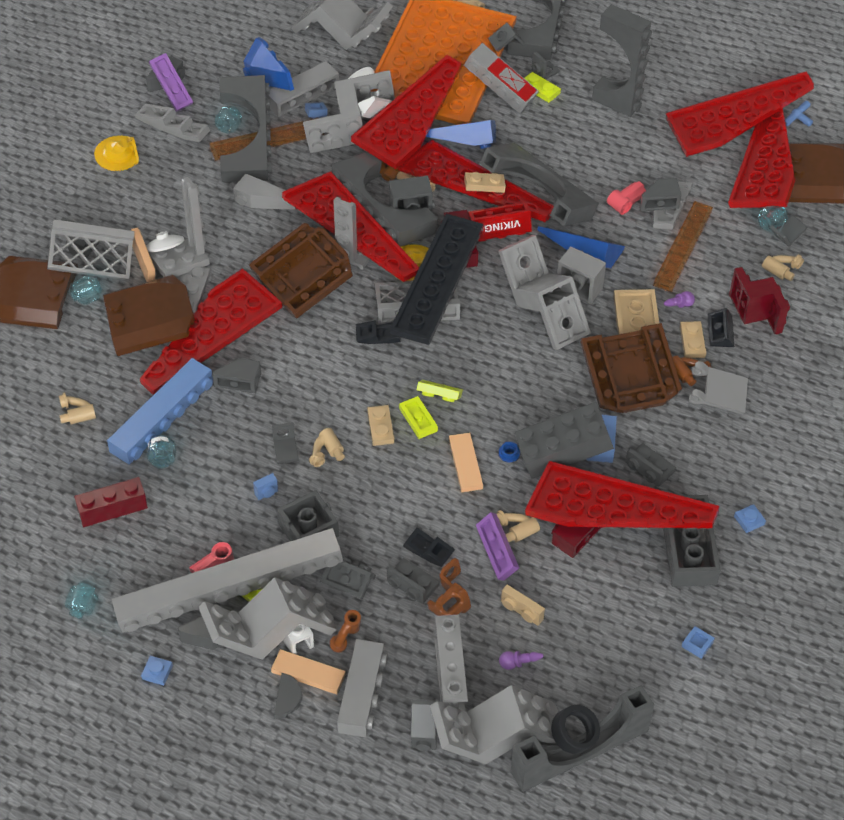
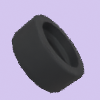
M577 704L570 705L555 715L552 720L551 731L553 739L563 751L577 754L596 744L600 736V725L596 715L588 707ZM570 715L577 717L585 726L586 738L582 743L575 742L566 731L565 722L566 718Z

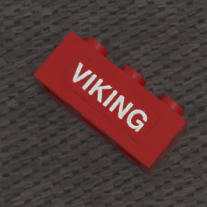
M527 202L468 212L471 221L484 224L479 242L491 238H505L509 235H524L527 232H532L531 212Z

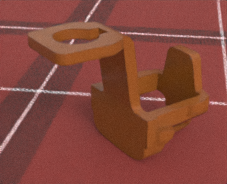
M456 558L446 564L439 575L442 587L446 592L438 598L436 603L432 600L427 602L429 610L437 616L458 615L459 613H466L471 608L467 591L456 582L454 584L451 583L461 572L459 560ZM454 566L453 573L450 576L446 577L450 568ZM454 597L457 602L446 611L443 605L450 598Z

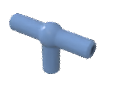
M804 101L798 108L792 110L791 114L785 118L786 127L796 119L808 127L812 125L813 120L803 114L810 107L809 101Z

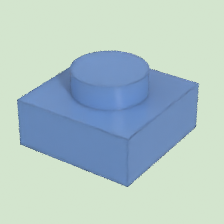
M323 102L305 103V112L308 117L318 119L327 116L328 109Z
M273 473L253 482L254 494L258 500L269 498L275 492H278L277 479Z
M754 504L735 512L734 518L746 533L765 525L766 522Z
M694 626L682 642V647L702 659L714 643L715 638Z
M150 656L141 674L142 680L164 686L172 669V662Z

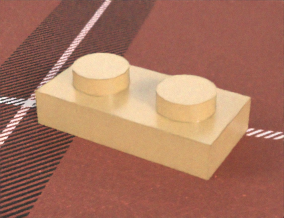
M465 172L466 191L505 193L504 174Z
M701 321L680 322L684 357L705 358L706 348Z
M389 405L367 407L373 446L394 444Z
M508 584L503 588L501 602L504 607L510 611H516L525 621L533 622L539 626L544 620L545 608Z

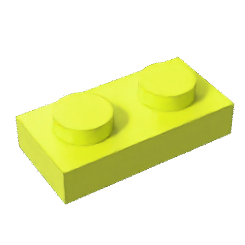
M531 72L524 78L539 91L536 96L548 103L561 93V88L534 72Z
M426 380L419 381L417 385V390L422 391V395L434 397V395L443 396L442 400L449 402L460 399L463 389Z
M418 396L399 403L400 411L418 439L438 432L437 424Z

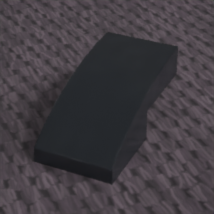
M376 320L356 324L357 343L386 344L398 343L401 340L400 337L390 334V327L393 322L377 325Z
M418 527L403 545L404 548L440 567H443L455 551L453 547L439 537H436L434 540Z

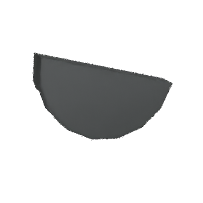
M284 673L281 674L274 719L287 717L286 715L299 708L302 701L301 687L298 681Z

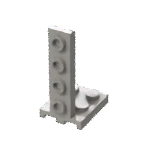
M189 177L181 180L188 239L171 249L149 253L153 265L163 277L171 275L177 277L191 272L195 267L202 268L210 265L209 258L204 252L206 241L202 234V228H204L200 217L202 207L198 201L200 190L198 185L193 183Z
M336 197L334 199L335 241L348 253L350 264L358 266L360 270H363L370 259L357 251L356 203H349Z

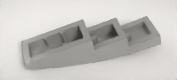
M145 104L135 114L136 119L186 140L200 142L210 132L208 125L193 123L191 116L178 115L175 113L174 108Z

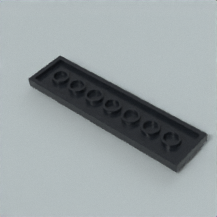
M445 214L390 327L391 335L430 345L481 236L484 224Z

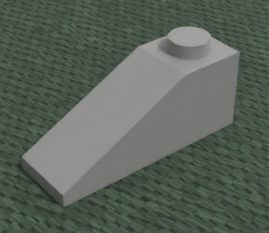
M245 174L233 188L234 201L239 205H245L250 208L295 210L294 206L282 198V192L286 190L251 175Z

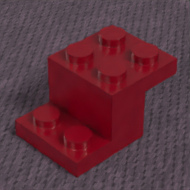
M743 267L734 268L729 296L743 323L749 324L767 320L774 334L782 333L790 305L788 300L784 299L780 285L775 282L773 277L751 281Z

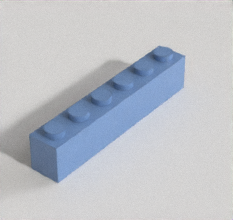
M191 358L107 440L109 452L127 464L139 459L143 451L148 447L151 439L158 437L163 431H167L171 423L177 417L180 418L190 404H194L205 390L210 389L213 384L212 370Z

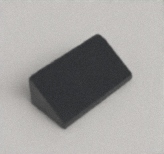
M724 308L708 313L710 346L735 347L733 318L729 310Z

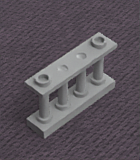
M459 614L435 616L437 632L435 655L440 702L465 711L464 702L468 701Z

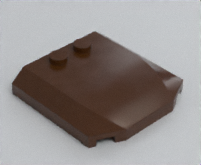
M789 142L795 175V184L789 202L844 204V144Z
M303 223L249 264L250 269L260 282L282 302V306L296 319L353 276L348 253L325 229L320 227L316 229L310 227L307 223Z
M8 256L0 263V323L58 329L63 315L62 308L70 284L74 283L76 273L48 270V260ZM53 261L52 264L62 265L65 262Z
M174 275L103 294L111 337L117 356L188 337L190 325H193L195 321L187 287Z
M662 323L643 326L639 331L603 338L602 334L581 338L580 343L599 408L627 413L663 406L681 392L682 387Z

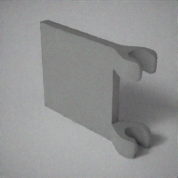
M697 361L695 366L692 367V374L695 376H706L705 393L694 389L693 393L689 396L690 403L707 404L738 414H745L748 378L711 368L705 363Z

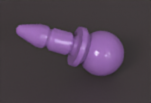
M685 291L677 294L675 298L666 300L664 305L669 307L678 306L679 308L692 306L695 297L691 292Z
M506 651L501 654L499 663L502 668L511 670L516 666L518 668L522 667V663L535 662L543 658V654L537 652L520 654L519 651L515 653Z

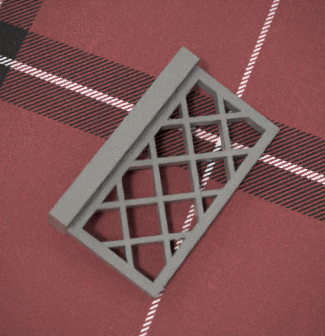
M53 219L47 269L129 280L135 231ZM55 236L64 237L68 243L60 248L55 243ZM81 239L89 246L80 251L74 242ZM102 242L109 249L100 254L94 245ZM70 245L77 252L71 259L63 252ZM118 245L128 246L127 253L122 257L114 249ZM90 248L98 256L91 262L83 255ZM110 251L118 259L111 265L103 257ZM60 254L66 262L62 265L52 264L53 257ZM80 256L87 265L83 268H76L72 261ZM100 259L107 268L103 271H97L92 264ZM121 262L126 268L125 274L116 273L112 267Z
M413 281L375 283L378 324L394 321L407 294L402 289H409ZM457 287L441 321L460 320V299H458ZM386 289L390 290V292L387 294L380 291ZM395 294L401 296V298H399L398 300H396V299H394V298H392V297H393Z

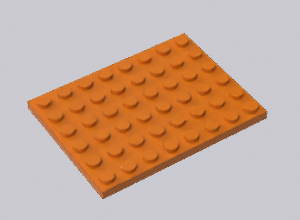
M409 0L375 69V73L390 70L394 95L397 98L446 55L451 56L462 63L461 70L435 119L456 125L471 123L487 85L471 73L464 64L469 55L482 43L497 56L501 57L505 47L497 52L488 38L505 23L514 28L516 16L454 0Z

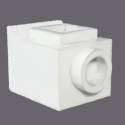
M299 624L283 640L290 653L296 655V644L303 640L309 649L314 647L313 632L310 627Z

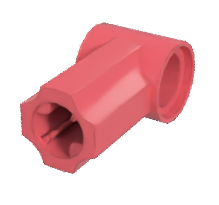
M640 181L634 182L622 191L614 190L608 196L607 204L621 215H624L635 202L642 198V194L646 189Z
M225 542L215 544L210 554L189 567L191 573L234 560L232 548Z

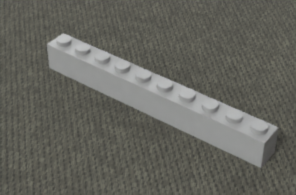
M331 528L113 598L112 603L122 633L127 631L133 632L140 627L157 624L162 620L179 617L183 613L193 610H199V606L204 601L211 604L222 603L230 598L244 596L251 591L263 589L274 577L283 581H290L295 577L312 574L316 570L325 567L336 566L338 563L343 562V558L334 530Z

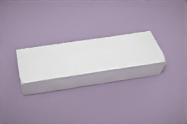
M373 96L359 102L358 105L362 117L372 119L392 100Z

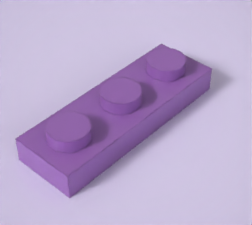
M162 54L150 60L149 64L175 111L177 112L192 105L193 100L167 54Z
M490 512L476 524V527L496 576L499 580L503 581L517 571L519 566L497 514Z

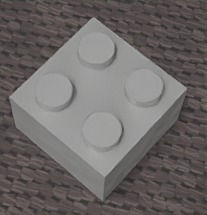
M570 246L558 262L557 274L572 276L579 299L592 304L603 289L606 262Z

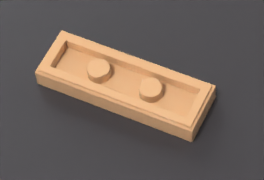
M133 228L131 231L135 232L132 247L146 282L155 280V267L141 232L138 228Z
M471 434L450 435L449 443L461 492L483 489Z
M281 649L271 668V672L280 676L282 673L290 675L298 682L336 695L346 676V671Z

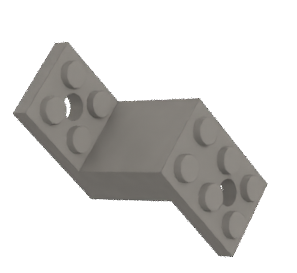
M316 0L305 9L291 29L295 33L301 29L305 31L311 25V22L314 24L318 21L347 50L351 46L355 48L361 42V39L365 41L372 34L371 32L376 33L382 27L381 22H384L390 16L389 11L393 6L386 2L367 16L352 0Z
M390 70L334 82L341 114L303 122L310 153L354 145L351 142V136L363 126L358 103L373 96L392 101L395 99Z
M531 235L498 250L517 306L541 312L553 349L558 350L591 334L572 276L548 273L536 235ZM523 256L527 259L525 267L520 265V259ZM565 317H568L569 325L564 328L562 321Z
M275 577L238 613L206 601L199 606L213 643L261 660L299 624L328 635H332L337 630L333 622L334 618L325 605L326 601L319 593L315 594L304 587L295 586L289 581H283Z
M513 685L508 686L468 712L439 701L430 705L442 749L484 764H488L513 749V745L534 735L541 742L552 746L557 745L551 731L552 720L558 713L556 705L550 700Z

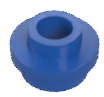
M505 442L499 448V457L505 462H515L520 457V449L514 442Z

